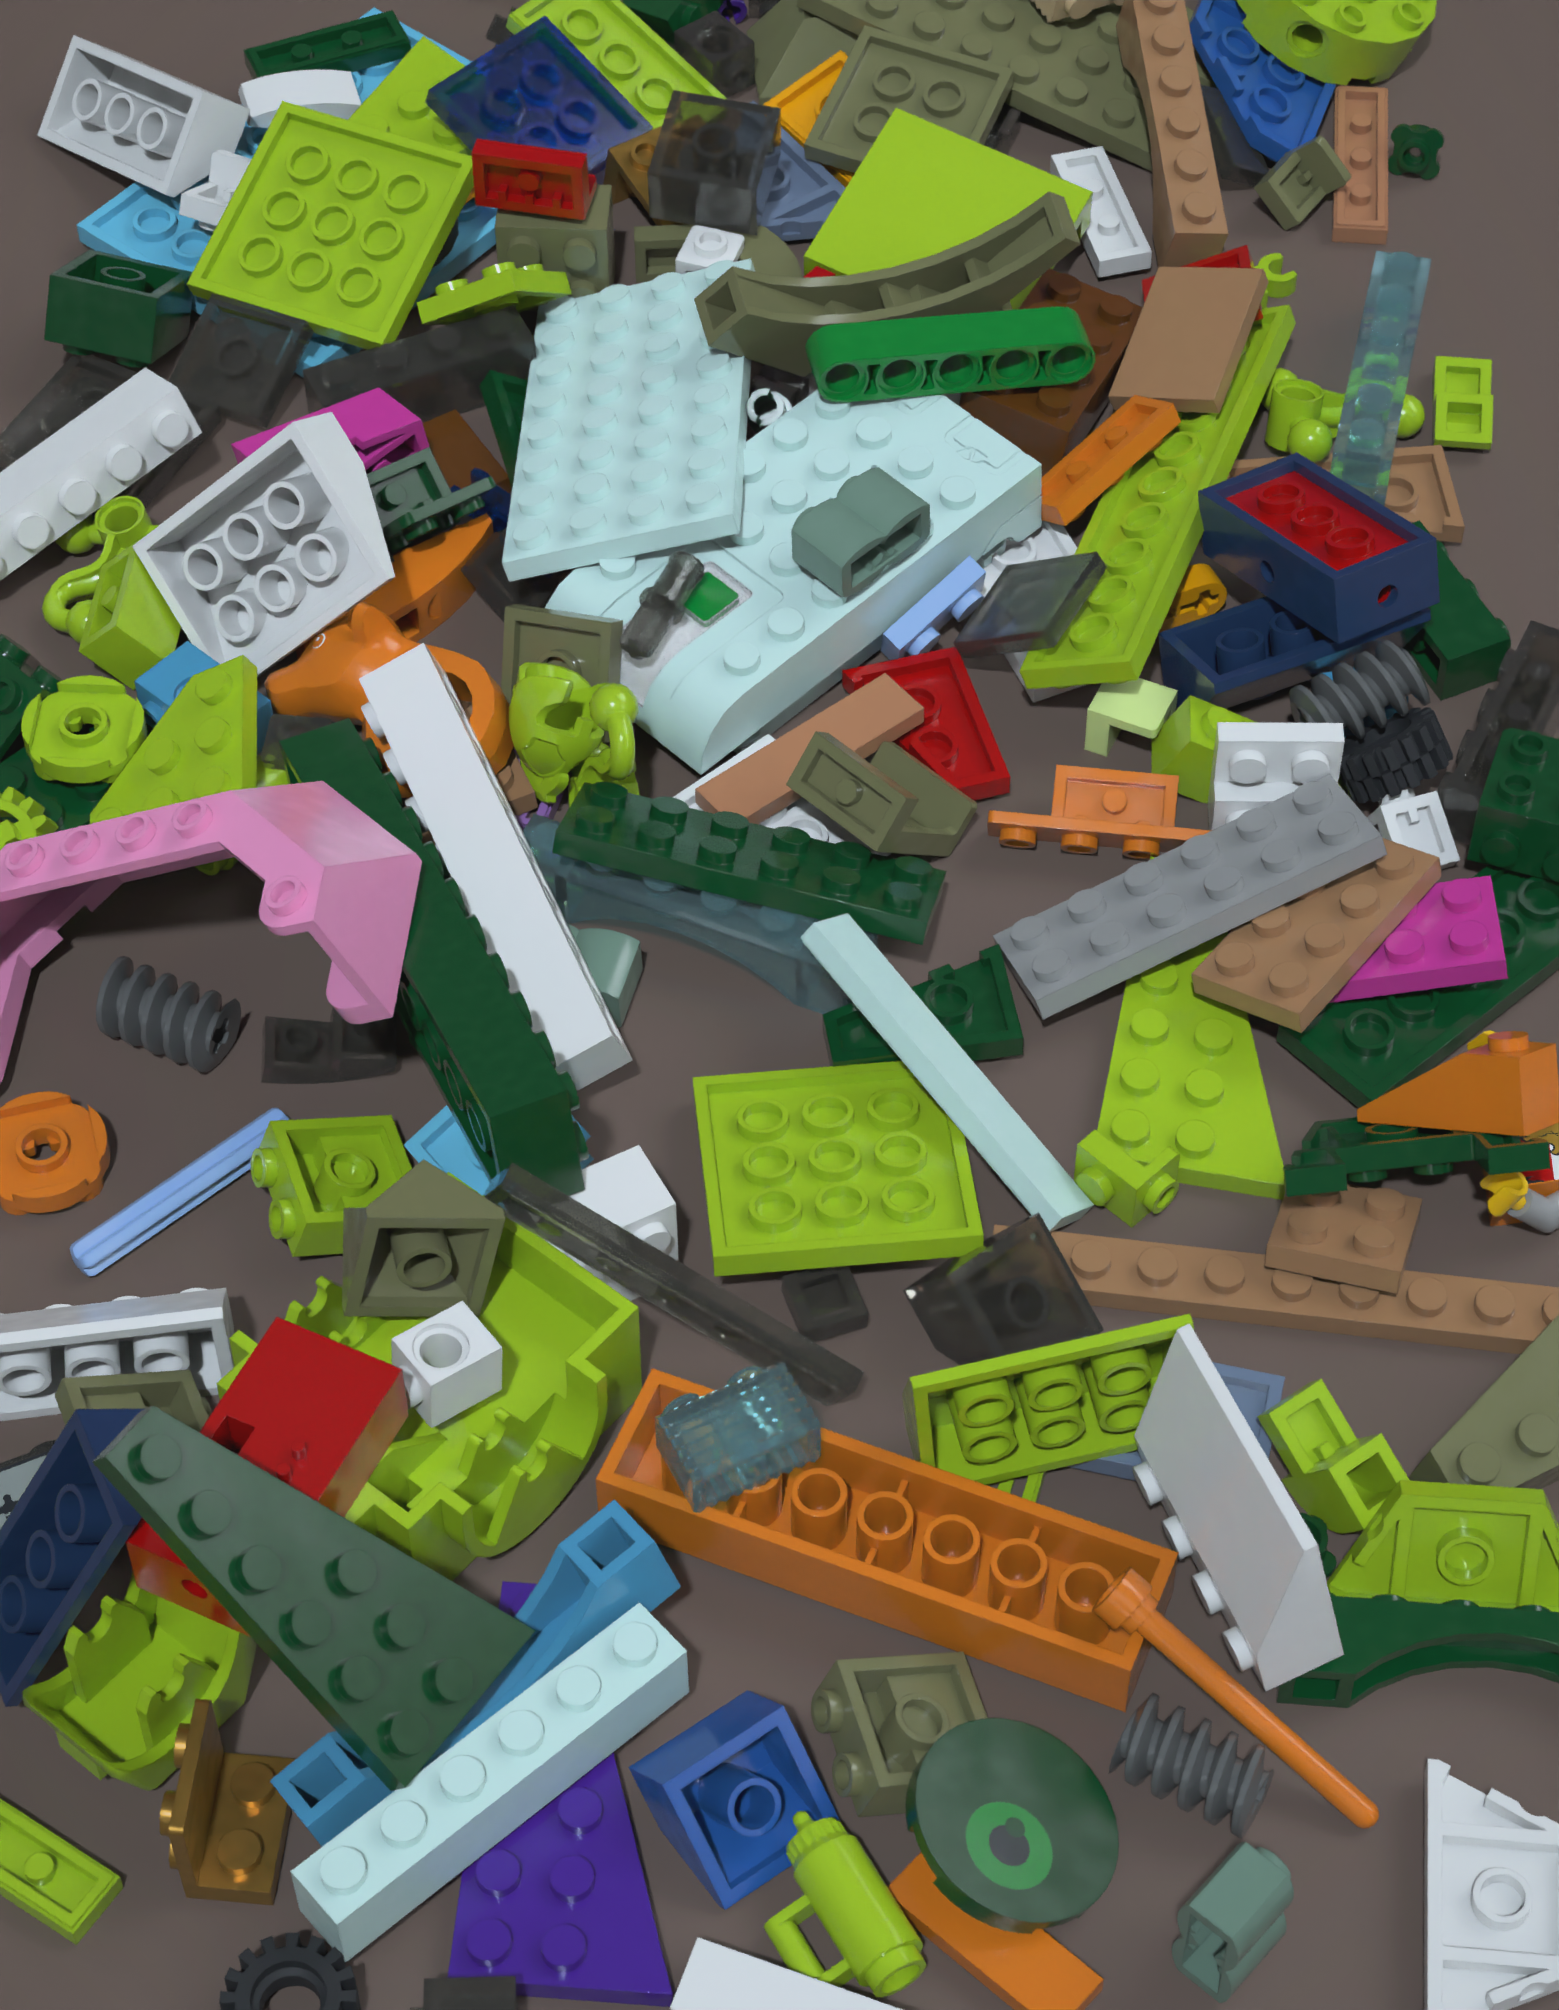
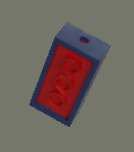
M1297 452L1198 491L1199 510L1204 528L1202 534L1203 554L1337 644L1358 640L1369 631L1394 621L1409 619L1416 612L1440 603L1436 538Z

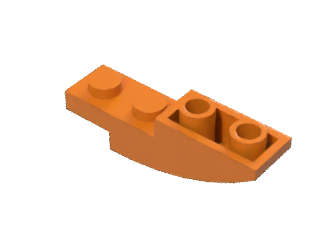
M486 513L390 556L395 578L362 602L374 604L389 616L399 627L406 639L414 642L423 639L448 620L468 601L485 580L496 562L492 519ZM352 608L350 611L345 613L343 616H341L339 619H337L330 625H333L339 621L346 619L354 608ZM313 638L296 649L297 660H299Z

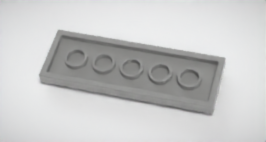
M1329 774L1317 781L1307 782L1299 786L1294 792L1269 804L1248 810L1239 818L1204 835L1194 836L1185 841L1181 846L1154 859L1135 864L1126 872L1091 889L1081 890L1072 895L1068 900L1037 915L1022 918L1013 926L993 935L995 943L1000 945L1003 960L1044 1020L1387 855V851L1379 831Z

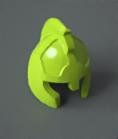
M525 662L519 666L509 706L508 720L511 739L519 755L520 764L535 791L536 797L546 803H556V796L562 793L568 786L569 771L581 764L602 742L605 731L597 726L591 718L589 703L594 692L610 683L591 686L579 673L563 666Z

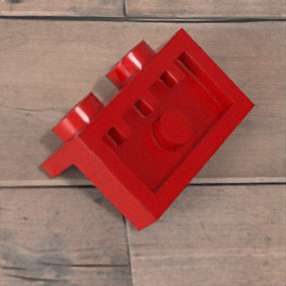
M477 138L471 152L475 203L477 206L585 220L597 187L596 176L588 174L587 153Z

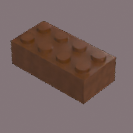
M1052 269L1042 274L1019 309L1062 306L1075 310L1082 321L1095 352L1096 362L1091 372L1083 379L1069 384L965 392L961 394L959 406L970 413L975 419L980 420L1020 448L1022 452L1042 464V477L1084 440L1109 401L1108 395L1143 308L1130 302L1123 296L1110 294L1081 282L1070 274L1059 273Z

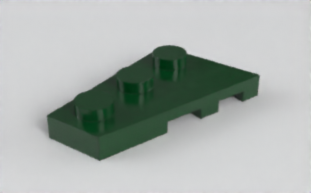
M999 944L979 951V960L955 970L950 964L929 971L928 981L911 987L972 1061L1023 1055L1024 1037ZM853 1002L822 1014L823 1035L830 1066L902 1061Z

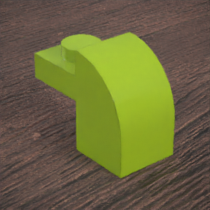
M1322 1379L1307 1383L1257 1416L1290 1471V1474L1281 1479L1297 1503L1309 1515L1321 1518L1326 1523L1327 1529L1333 1532L1344 1534L1364 1530L1399 1480H1409L1382 1433L1357 1439Z

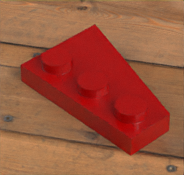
M957 646L842 670V687L849 694L886 673L924 707V722L895 739L893 742L972 800L1010 793V774Z

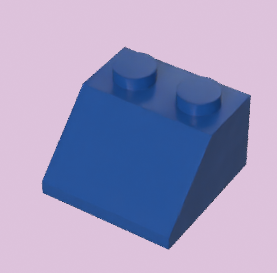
M749 1690L628 1767L661 1832L719 1907L725 1910L792 1865L788 1859L786 1847L789 1841L797 1834V1828L793 1823V1816L796 1812L805 1811L814 1821L828 1817L840 1821L784 1706Z

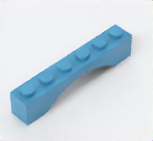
M615 1499L557 1546L542 1578L522 1608L513 1617L534 1629L535 1632L421 1770L639 1602L650 1613L681 1587L655 1541ZM337 1731L327 1733L270 1780L321 1847L395 1791L389 1790Z

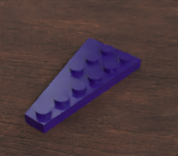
M502 1581L499 1609L514 1617L537 1584ZM614 1753L606 1757L462 1871L447 1977L449 1991L662 2007L671 2006L673 2001L672 1990Z

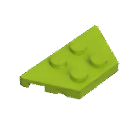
M1399 1480L1328 1579L1329 1592L1336 1596L1372 1598L1377 1595L1391 1594L1413 1602L1442 1604L1450 1600H1468L1482 1607L1514 1609L1523 1605H1539L1548 1608L1551 1612H1559V1524L1544 1489Z

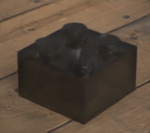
M673 90L648 170L649 217L757 236L781 155V108Z

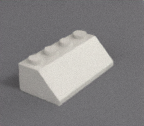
M73 35L37 136L174 198L209 175L213 152L224 150L235 153L251 109L124 54Z
M190 1288L177 1294L143 1298L122 1296L110 1302L76 1306L55 1304L43 1310L9 1314L0 1313V1421L61 1414L54 1395L62 1378L190 1370L200 1396L219 1395L217 1382L234 1368L229 1338L234 1334V1324L227 1289L208 1290L205 1288Z

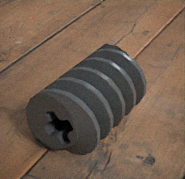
M1384 640L1376 645L1375 657L1367 651L1355 655L1353 661L1354 668L1345 662L1335 665L1332 671L1333 680L1324 674H1319L1312 677L1311 691L1302 685L1291 688L1289 694L1290 707L1296 723H1343V729L1347 727L1360 740L1366 737L1363 718L1369 716L1379 728L1388 726L1385 713L1386 706L1390 705L1401 717L1409 715L1406 696L1412 694L1423 706L1431 703L1427 685L1414 659L1401 646L1397 647L1389 640Z
M120 956L110 965L103 978L96 1004V1021L99 1030L106 1036L111 1038L121 1037L129 1045L144 1046L152 1054H166V1057L175 1063L188 1062L189 1066L194 1070L208 1072L220 1064L236 1041L241 1021L240 1002L234 998L221 1011L222 996L218 991L209 990L200 998L199 986L195 982H185L178 989L177 978L174 974L164 973L156 980L155 970L152 966L147 964L140 965L134 972L133 961L127 956Z
M1152 1693L1130 1717L1113 1753L1109 1774L1116 1771L1126 1760L1125 1781L1136 1787L1152 1773L1151 1794L1161 1800L1169 1796L1179 1785L1178 1807L1188 1813L1205 1799L1204 1819L1214 1826L1220 1823L1232 1811L1231 1833L1242 1839L1257 1816L1273 1779L1274 1769L1271 1772L1264 1770L1265 1746L1258 1744L1244 1759L1237 1757L1238 1733L1231 1731L1218 1746L1210 1744L1211 1720L1205 1718L1191 1733L1184 1731L1186 1708L1179 1705L1163 1721L1157 1718L1159 1695Z

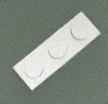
M1103 146L1051 155L1050 173L1093 192L1090 224L1083 234L1081 241L1098 278L1151 268V248Z

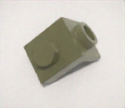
M1318 136L1286 152L1254 189L1286 231L1300 224L1326 194L1344 186L1351 179V174L1323 136Z

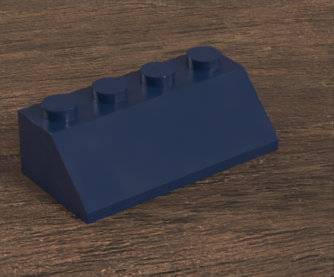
M1265 596L1158 633L1163 686L1178 690L1176 704L1178 708L1190 695L1225 709L1252 699H1265L1272 696L1278 690L1304 681H1311L1312 677L1320 673L1331 672L1333 667L1339 663L1345 662L1348 665H1353L1355 655L1360 652L1367 651L1375 657L1376 645L1384 640H1389L1397 647H1404L1431 620L1430 609L1425 608L1416 612L1409 619L1394 621L1369 631L1358 640L1337 644Z
M76 1409L0 1529V1694L5 1707L18 1706L20 1704L23 1690L34 1683L142 1518L92 1462L136 1415L145 1409Z

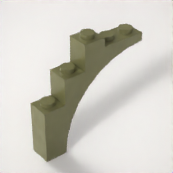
M1049 191L1014 217L971 240L932 256L891 268L869 272L808 278L767 275L732 266L694 298L708 346L740 357L745 356L747 359L806 377L812 370L806 356L805 346L812 333L823 326L1013 310L1010 303L1013 297L1081 243L1065 198Z

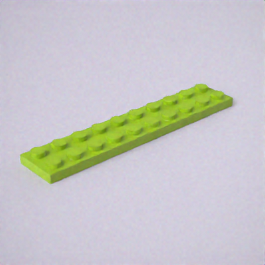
M1290 305L1262 308L1263 319L1253 322L1220 413L1177 412L1181 423L1163 438L1162 443L1156 449L1146 453L1129 468L1121 481L1104 491L1019 670L1027 689L1050 687L1064 689L1075 685L1122 684L1127 681L1138 680L1204 532L1199 509L1198 491L1223 482L1228 478L1295 327L1296 322Z

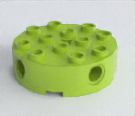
M1237 0V3L1247 15L1242 24L1255 41L1288 67L1325 83L1347 85L1351 78L1368 79L1371 84L1387 80L1406 59L1413 45L1434 20L1437 0Z

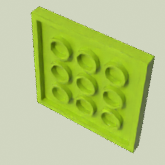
M282 101L194 268L187 286L194 296L388 356L474 186L472 156Z
M903 1061L692 1077L714 1277L983 1255L984 1235L965 1135Z

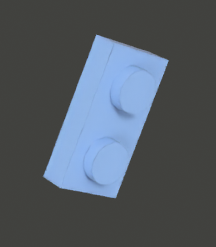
M969 555L883 633L881 652L889 660L929 652L941 638V635L937 632L953 617L958 622L964 620L980 605L984 599L980 592L983 591L986 571Z

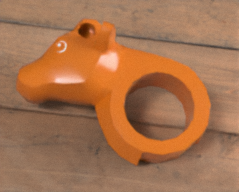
M361 601L346 619L326 627L315 635L299 660L269 674L264 682L268 699L271 700L274 711L286 722L294 726L316 720L338 722L350 718L353 725H362V740L369 737L373 740L381 760L382 773L388 772L390 769L385 762L383 753L391 749L386 736L379 739L375 735L361 710V706L369 702L359 678L421 643L406 639L399 627L389 616L374 604H367ZM425 644L445 670L458 699L472 702V714L469 721L496 775L506 765L514 747L508 720L510 703L506 695L478 661L454 651ZM397 782L401 798L413 796L408 783L401 786Z

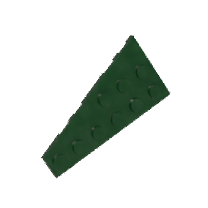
M155 1406L140 1411L92 1462L390 1791L406 1788L535 1632L534 1629Z

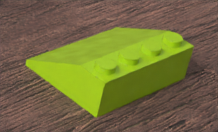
M1191 1314L909 1377L902 1392L906 1431L914 1460L987 1485L1138 1450L1134 1434L1176 1330L1189 1323L1194 1330Z

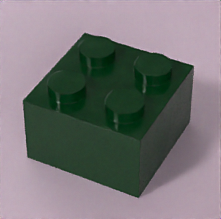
M90 249L50 274L44 340L63 344V350L71 354L93 355L96 352L116 356V362L125 366L146 367L189 335L193 294L187 286V282L192 272Z

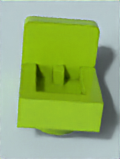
M1094 1129L1077 1144L1074 1181L1094 1205L1104 1206L1133 1228L1151 1211L1154 1214L1163 1211L1176 1196L1179 1189L1177 1175L1180 1154L1168 1146L1144 1167Z

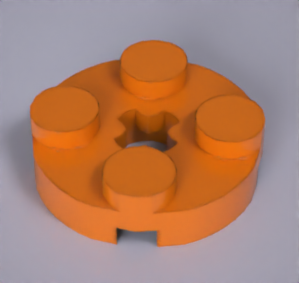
M53 1091L26 1094L7 1102L0 1108V1206L5 1212L15 1216L27 1213L53 1212L65 1209L78 1202L92 1200L100 1194L104 1185L103 1176L109 1167L111 1152L104 1122L96 1110L88 1105V1111L83 1106L73 1104L70 1095ZM41 1144H49L51 1151H58L55 1155L45 1160L28 1158L36 1155V1146Z

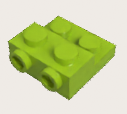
M392 1115L270 1121L260 1147L256 1148L251 1156L252 1180L257 1188L268 1187L272 1198L269 1207L271 1234L275 1239L287 1240L292 1257L343 1254L344 1208H366L412 1169Z

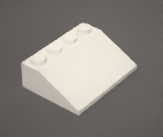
M332 412L301 419L289 424L132 546L191 644L219 664L244 655L257 667V678L395 578L364 463Z
M1189 1323L1176 1330L1134 1434L1142 1463L1132 1467V1470L1148 1504L1151 1506L1161 1501L1169 1515V1518L1162 1520L1161 1523L1174 1551L1179 1552L1178 1559L1181 1560L1191 1555L1199 1572L1191 1577L1209 1615L1221 1611L1230 1628L1223 1631L1222 1635L1238 1669L1243 1672L1252 1667L1266 1692L1344 1655L1318 1544Z

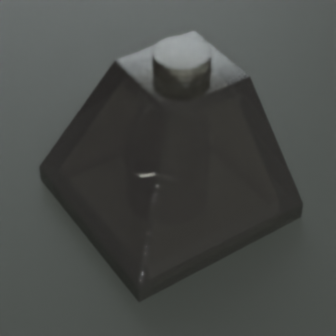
M1040 1213L1033 1214L985 1239L983 1246L961 1257H952L903 1290L935 1349L959 1365L1083 1338V1336L1097 1335L1104 1330Z

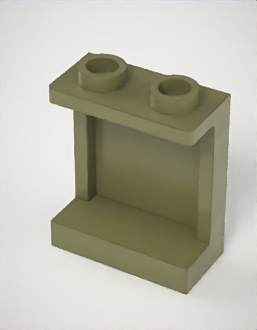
M815 731L786 783L789 788L876 852L950 857L977 810V803L894 742H883L871 763H869L826 732Z

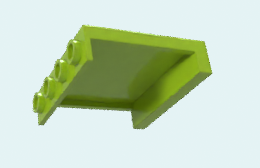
M895 108L804 254V276L816 266L835 273V276H843L891 268L935 255L971 240L1014 217L1049 191L1065 198L1079 240H1081L1090 224L1093 192ZM1040 277L1010 300L1013 310L1019 309Z

